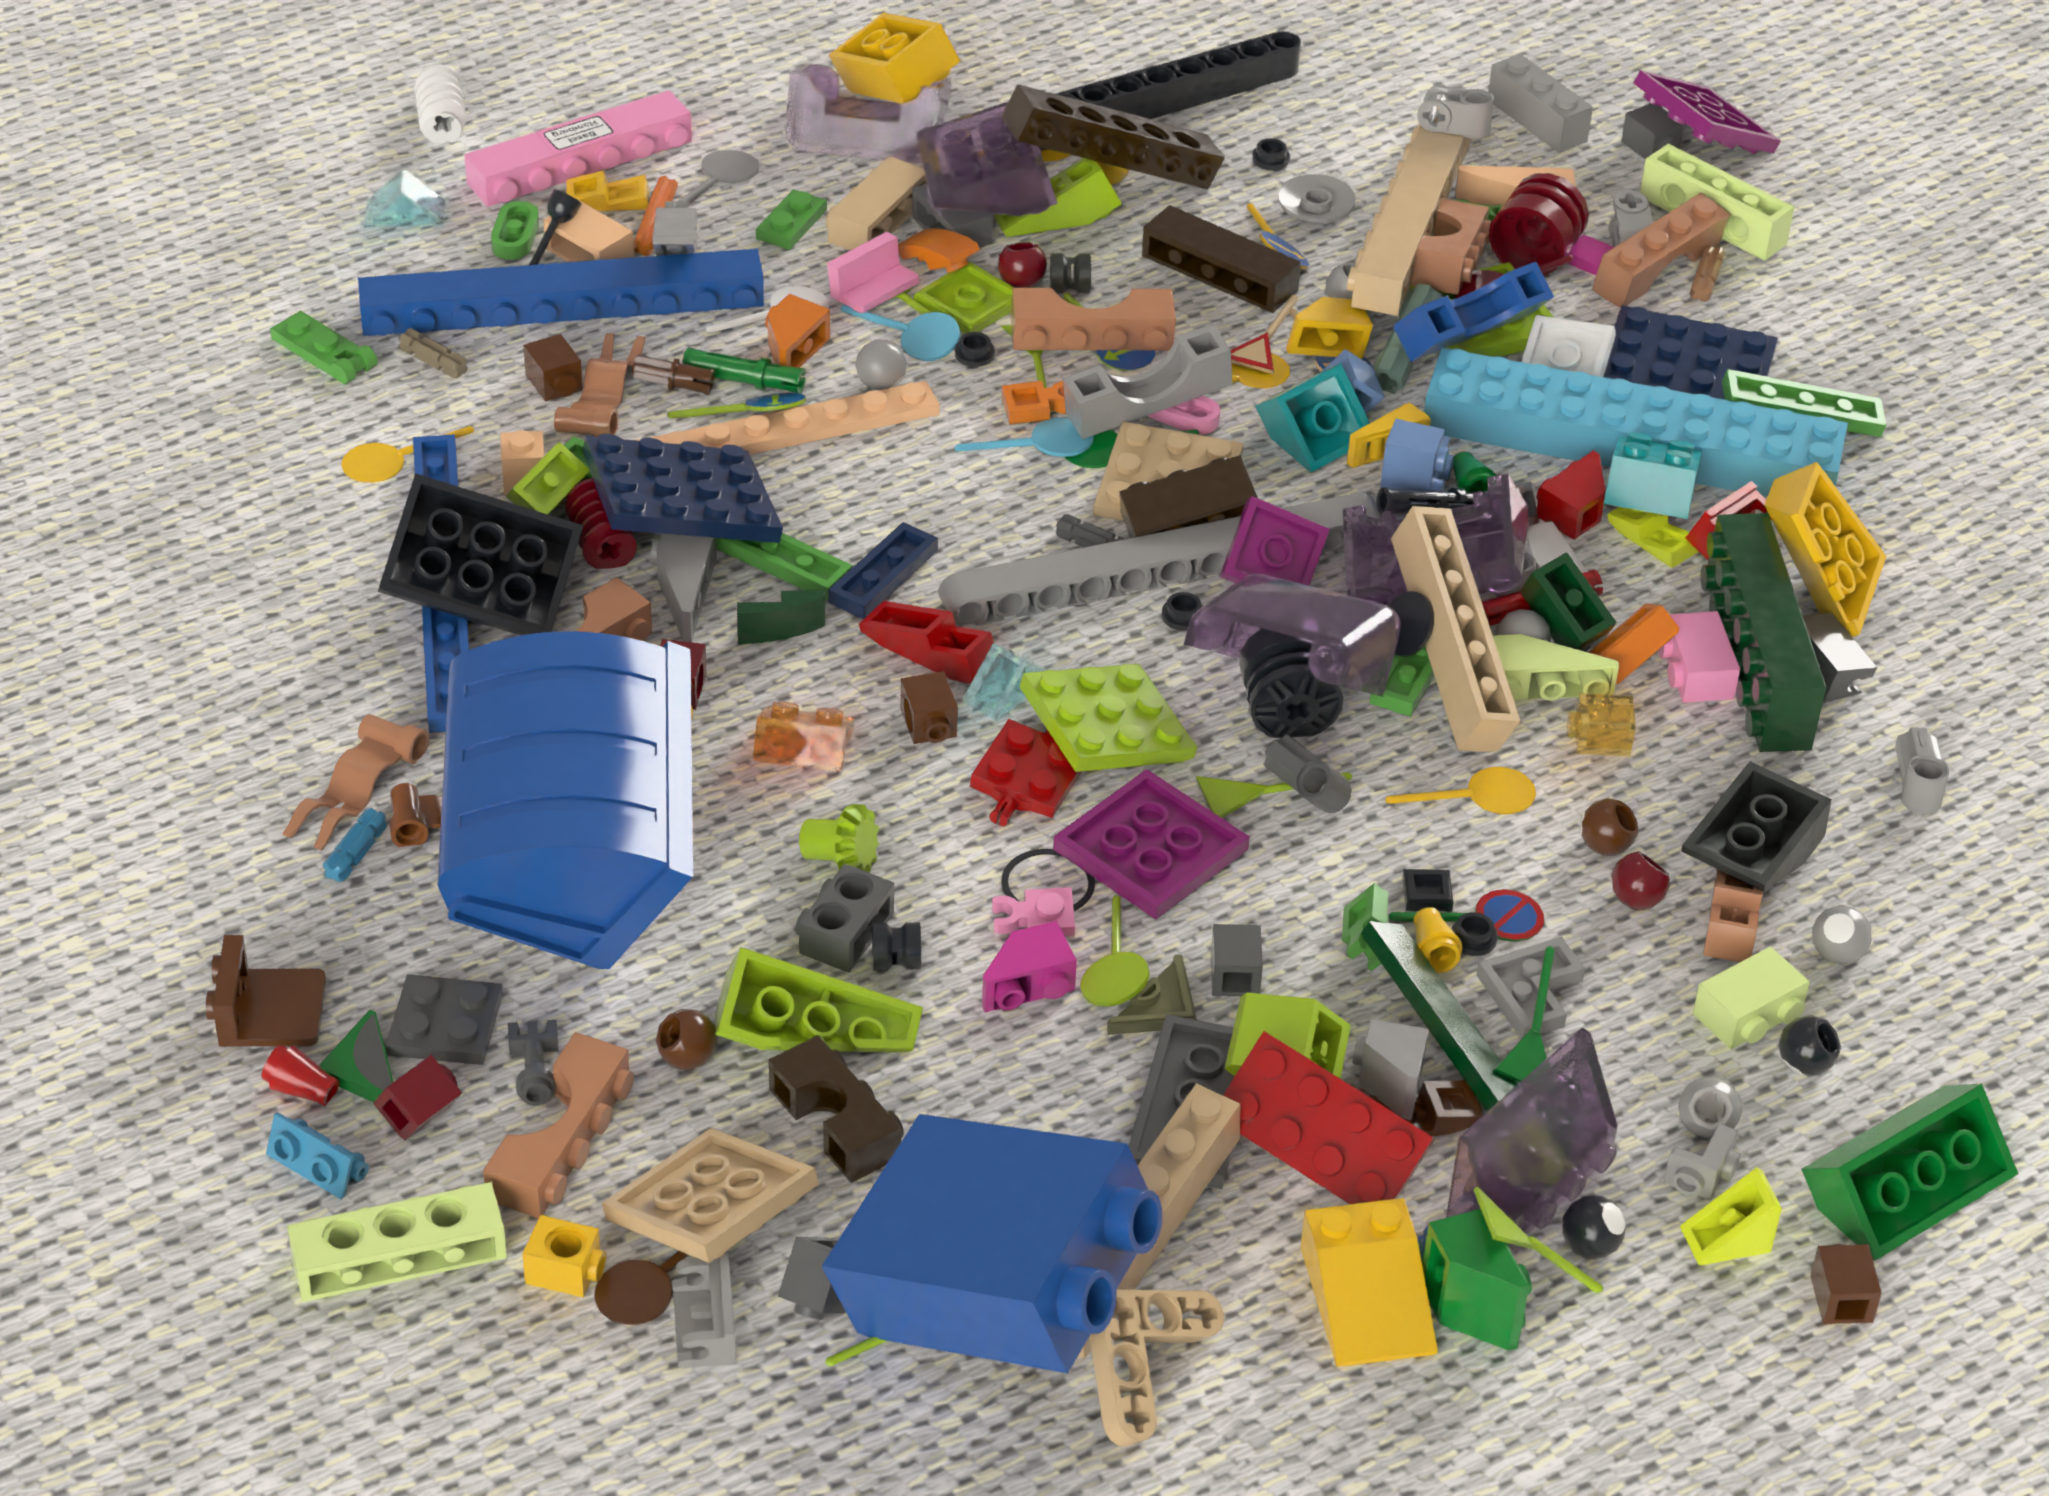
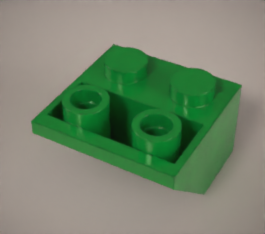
M1481 1209L1429 1222L1422 1267L1429 1305L1439 1324L1508 1351L1518 1348L1521 1328L1526 1323L1525 1306L1527 1295L1531 1294L1532 1284L1526 1267L1523 1264L1518 1265L1511 1253L1510 1244L1492 1238Z

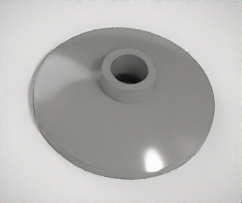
M1309 174L1297 176L1285 182L1279 190L1278 200L1282 209L1289 215L1307 222H1334L1348 216L1355 207V194L1353 190L1343 181L1326 175Z

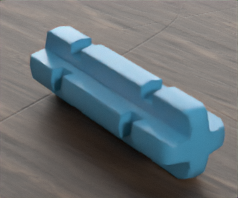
M368 808L357 819L358 823H355L335 847L336 851H333L323 862L324 875L327 878L338 882L346 880L354 870L351 865L357 866L375 843L373 836L378 838L386 829V816L382 811L377 812L372 808Z

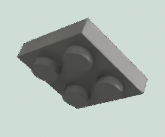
M407 974L385 1044L386 1054L388 1056L426 1059L432 1054L437 1061L483 1065L503 997L502 984Z

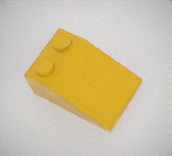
M1400 1198L1305 1210L1300 1248L1336 1367L1436 1355L1438 1348L1418 1240L1405 1199Z

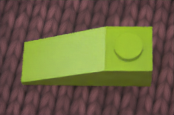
M1082 158L993 214L1005 236L1012 237L1090 225L1096 220L1109 216L1113 209L1122 203L1096 161Z

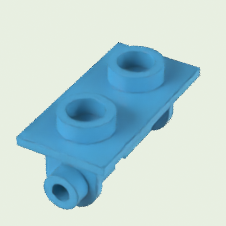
M279 1112L274 1113L266 1155L341 1200L346 1195L348 1182L351 1179L359 1182L365 1178L369 1171V1165L365 1163V1157L359 1152L353 1153L339 1144L332 1145L329 1138L309 1127L308 1123L301 1118L293 1120Z

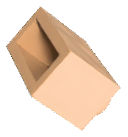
M581 202L582 205L572 220L558 224L546 248L567 262L634 258L633 231ZM551 216L544 219V234L552 220Z

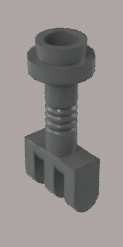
M557 1019L547 1020L546 1033H538L537 1021H527L528 1034L521 1035L518 1022L508 1023L509 1054H524L525 1070L520 1072L516 1078V1091L518 1096L528 1105H543L555 1093L556 1085L553 1074L544 1067V1052L559 1051Z

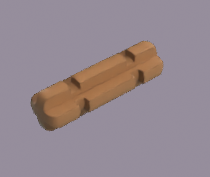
M1712 244L1704 248L1703 256L1700 259L1690 291L1692 299H1700L1706 302L1711 298L1725 254L1723 248H1715Z

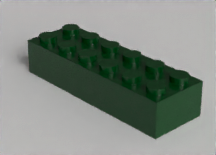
M1769 514L1717 515L1714 532H1709L1707 536L1709 560L1708 565H1703L1701 568V587L1703 591L1710 592L1709 611H1718L1740 667L1736 699L1738 706L1745 707L1747 711L1745 718L1746 733L1748 737H1755L1759 752L1810 751L1813 748L1826 685Z

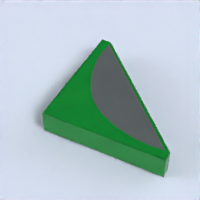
M369 1009L319 1066L330 1076L340 1081V1088L373 1103L386 1087L393 1083V1078L376 1012Z

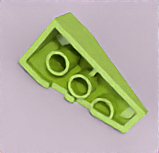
M740 947L724 978L715 1012V1035L761 1050H789L819 1035L831 1050L836 1049L840 1052H908L914 1049L923 1007Z

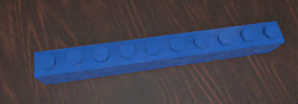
M758 249L358 277L363 336L405 333L410 328L420 333L440 330H466L480 327H506L521 324H546L574 320L587 321L601 318H627L630 316L667 315L670 313L707 312L710 310L747 309L764 306V277Z

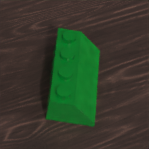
M1982 1083L1944 1085L1801 1169L1817 1209L1856 1245L1869 1244L1873 1260L1881 1258L2019 1174Z

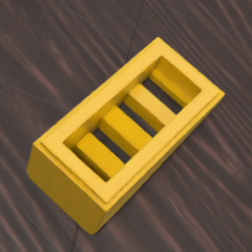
M1408 402L1351 433L1347 465L1354 468L1384 459L1385 443L1395 419L1430 426V417Z

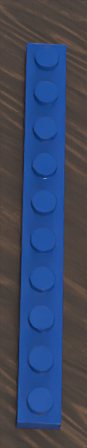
M455 434L413 437L415 473L458 486ZM422 606L429 733L446 732L450 662L456 656L469 650L467 619Z

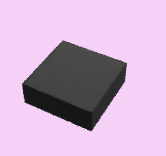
M1403 869L1402 881L1406 911H1420L1424 908H1435L1439 912L1453 911L1454 901L1450 870Z

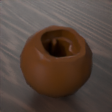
M1606 798L1595 801L1584 811L1580 821L1581 836L1586 846L1595 853L1615 856L1624 853L1635 842L1638 835V822L1628 805L1620 800Z
M679 1009L669 1014L659 1025L656 1037L658 1052L663 1060L673 1068L695 1070L705 1065L715 1054L718 1043V1036L715 1035L716 1027L711 1019L701 1011Z

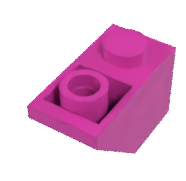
M1057 921L1011 932L983 975L982 1007L985 1013L998 1009L1012 1010L1022 1003L1043 998L1057 999L1067 992L1075 991L1077 959Z

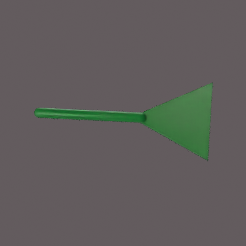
M1548 946L1544 953L1532 1027L1493 1071L1546 1096L1557 1098L1540 1034L1555 952L1552 946Z

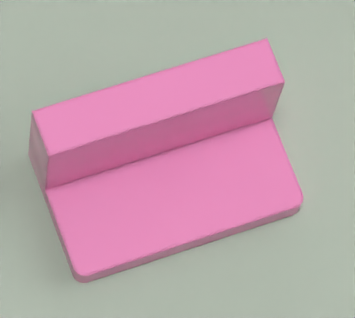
M885 232L827 263L830 297L859 313H865L919 284V275L900 265L898 239L889 232Z

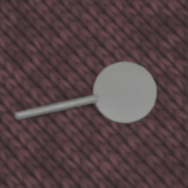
M736 150L712 152L703 158L701 166L703 173L710 178L678 201L690 202L717 181L727 183L747 181L757 174L759 169L758 161L750 154Z

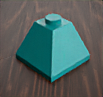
M1341 363L1255 405L1270 438L1309 472H1314L1347 454L1350 434L1370 423Z

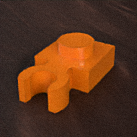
M1042 381L1002 386V401L1009 425L1050 420V411L1066 414L1063 381L1055 383L1050 388H1044Z

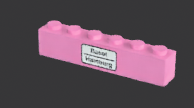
M670 90L464 154L466 182L487 207L508 202L514 198L536 191H543L548 187L564 183L566 179L611 169L617 165L639 158H646L649 155L692 142L691 112Z

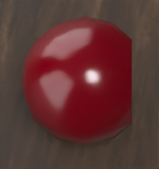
M1018 242L1004 247L999 254L997 265L1001 278L1007 284L1014 288H1032L1046 274L1047 260L1044 251L1037 244Z
M1640 851L1627 854L1620 859L1611 874L1613 892L1622 904L1631 909L1645 910L1656 906L1665 899L1670 888L1669 873Z

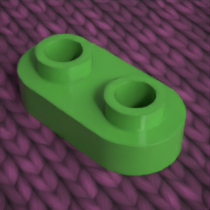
M514 201L505 204L500 209L491 233L492 252L497 257L515 260L529 254L539 228V214L535 205L525 201Z

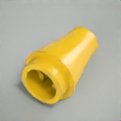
M1421 909L1415 914L1413 919L1416 931V944L1437 973L1448 972L1456 967L1460 961L1463 948L1462 942L1442 919L1437 909Z

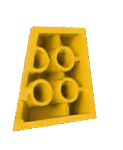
M1815 462L1774 479L1764 505L1819 613H1832L1852 637H1855L1861 633L1887 556L1818 462Z

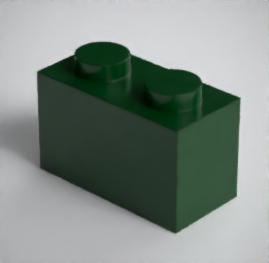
M1567 552L1533 571L1519 591L1530 608L1544 617L1550 626L1551 637L1554 642L1562 646L1586 652L1605 639L1617 623Z

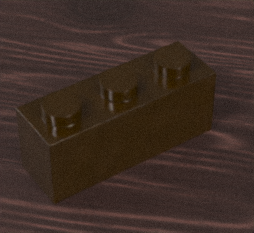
M1241 455L1232 458H1217L1208 465L1189 471L1185 469L1177 470L1165 478L1152 482H1137L1127 489L1119 491L1120 511L1130 538L1239 517L1242 515L1247 499L1251 496L1257 498Z

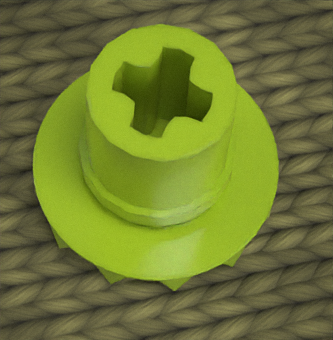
M850 804L836 820L808 818L804 821L799 833V847L802 856L808 860L834 861L837 863L839 870L845 863L870 873L871 863H876L877 861L876 848L880 845L877 841L879 826L875 824L874 812L868 810L866 805Z

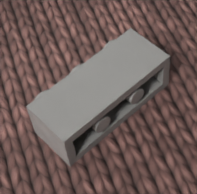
M1522 54L1514 55L1492 64L1488 92L1494 96L1493 104L1558 153L1588 142L1593 106Z

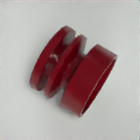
M1535 173L1522 179L1490 223L1488 238L1492 251L1502 264L1510 263L1514 269L1533 262L1541 265L1568 255L1587 227L1589 211L1586 200L1576 186L1565 178L1551 173ZM1558 267L1542 272L1543 276L1556 271Z

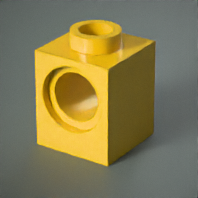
M540 1215L522 1253L525 1284L583 1298L591 1280L600 1281L606 1265V1252L600 1250L599 1228Z

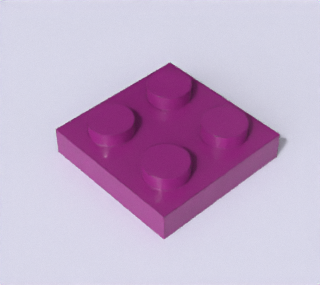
M1251 496L1246 501L1219 577L1299 609L1303 606L1330 529Z

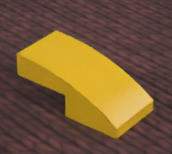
M604 171L566 179L567 194L598 211L646 210L650 201L649 184L645 174L610 183L607 182Z

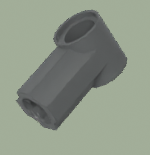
M1286 734L1283 738L1274 739L1265 751L1266 760L1263 765L1296 790L1300 796L1324 812L1336 813L1348 804L1352 789L1350 782L1343 775L1323 762L1291 736Z

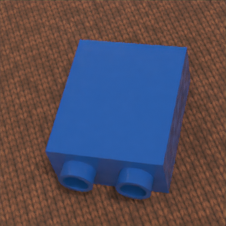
M919 1114L821 1267L856 1332L869 1338L877 1337L880 1340L1068 1374L1089 1336L1101 1333L1109 1325L1115 1311L1116 1290L1136 1255L1149 1252L1157 1242L1162 1226V1205L1158 1195L1154 1191L1148 1190L1127 1143Z

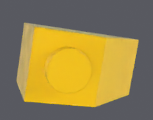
M1321 297L1296 314L1286 351L1288 354L1337 357L1346 349L1358 358L1363 359L1373 324L1365 309L1351 307L1352 299Z

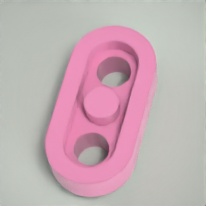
M1200 396L1148 415V417L1183 431L1196 429L1199 431V435H1205L1214 432L1218 428L1220 407L1214 400Z

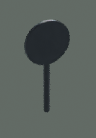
M1414 591L1404 592L1397 596L1390 603L1385 614L1335 603L1328 605L1329 611L1382 623V639L1386 648L1391 653L1402 657L1411 656L1419 652L1429 640L1434 626V611L1431 602L1423 594Z

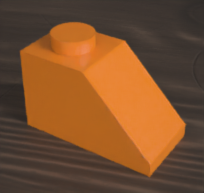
M788 294L780 303L773 306L766 316L765 326L768 328V346L774 363L800 368L830 339V309L792 294Z

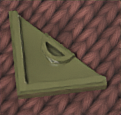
M1174 955L1173 962L1157 978L1152 977L1142 991L1130 999V1004L1117 1017L1109 1018L1107 1021L1108 1035L1162 1031L1166 1014L1197 1020L1182 955Z

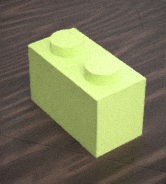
M1770 946L1699 983L1693 1015L1730 1049L1746 1041L1753 1044L1759 1041L1774 1026L1782 1022L1788 1025L1795 1018L1802 1015L1805 1009V999L1810 981Z

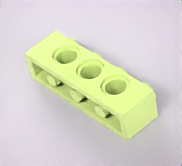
M1670 144L1665 145L1646 158L1640 193L1646 196L1650 203L1671 212L1697 194L1702 193L1730 213L1721 239L1764 261L1787 245L1794 206Z
M492 1182L465 1186L456 1190L422 1197H412L408 1200L375 1207H365L356 1211L322 1218H312L287 1225L291 1256L302 1302L507 1258L504 1226Z

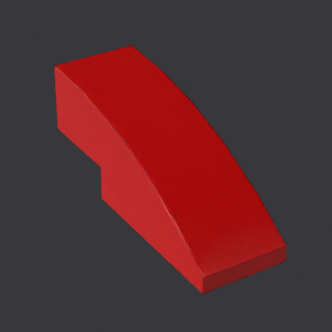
M883 601L859 623L860 631L880 646L936 673L944 671L946 677L954 681L975 685L999 662L991 632L956 626L952 611Z

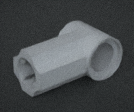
M1911 727L1908 732L1898 735L1895 745L1903 782L1901 801L1908 810L1922 815L1933 814L1941 808L1949 775V767L1940 758L1936 737L1931 736L1927 728Z

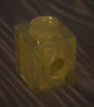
M1579 693L1576 711H1569L1567 719V737L1575 738L1576 753L1630 757L1636 729L1633 696Z

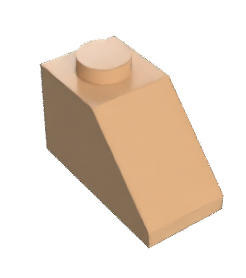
M520 430L500 433L504 496L545 456L543 431Z

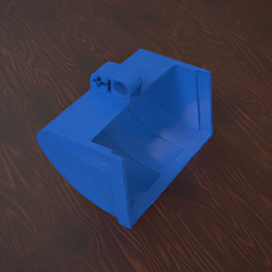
M565 631L520 635L467 650L450 662L437 882V886L448 909V919L597 969H610L693 878L690 649L669 641L661 647L629 637L605 633Z

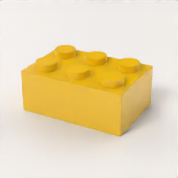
M884 12L829 54L831 61L849 91L901 104H910L917 101L923 95L922 91L932 83L945 79L950 74V69L960 62L941 23Z

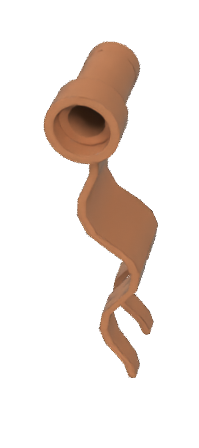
M606 333L600 358H590L587 362L584 387L580 399L574 402L571 408L558 407L554 416L555 431L587 434L594 437H599L602 434H616L618 429L617 408L620 406L623 398L627 368H632L635 357L642 355L646 337L637 336L626 361H612L615 334Z
M367 714L362 719L358 729V737L362 740L361 743L354 748L348 749L341 755L335 765L329 786L324 795L318 799L306 798L300 802L283 835L292 838L313 810L319 807H329L331 809L323 820L319 836L314 844V848L323 851L340 820L346 816L357 817L368 805L375 782L381 772L395 765L400 759L414 765L422 757L429 745V733L410 724L403 727L372 714ZM340 802L344 803L341 808H334Z

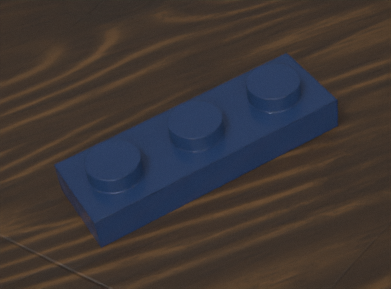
M902 522L828 589V603L864 619L938 551V538Z

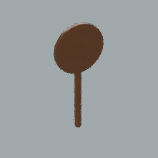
M678 1250L660 1266L645 1260H629L612 1266L602 1275L595 1287L594 1296L598 1309L608 1319L625 1325L643 1324L658 1318L666 1311L672 1299V1284L667 1273L679 1261L684 1260L688 1254Z

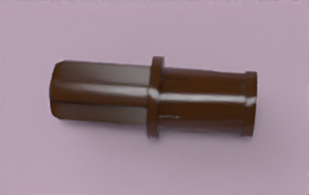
M637 355L632 365V377L638 380L667 385L668 390L671 391L676 387L709 395L713 383L698 381L697 379L714 380L715 370L681 364L680 359L677 358L671 362Z

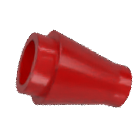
M278 1045L266 1060L261 1074L262 1080L269 1083L270 1090L314 1101L323 1106H326L337 1093L340 1084L338 1079L330 1076L296 1046L287 1048L283 1045Z

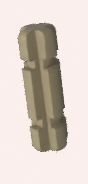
M407 329L405 333H401L399 336V347L401 350L410 355L415 353V358L437 370L444 368L442 372L452 378L460 377L468 369L466 366L467 359L464 356L414 329Z

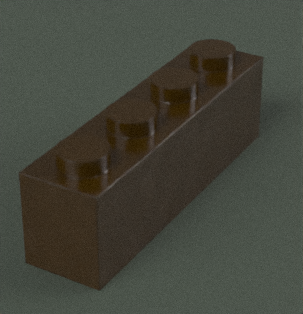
M1169 205L1143 227V257L1268 312L1274 313L1298 291L1301 261Z

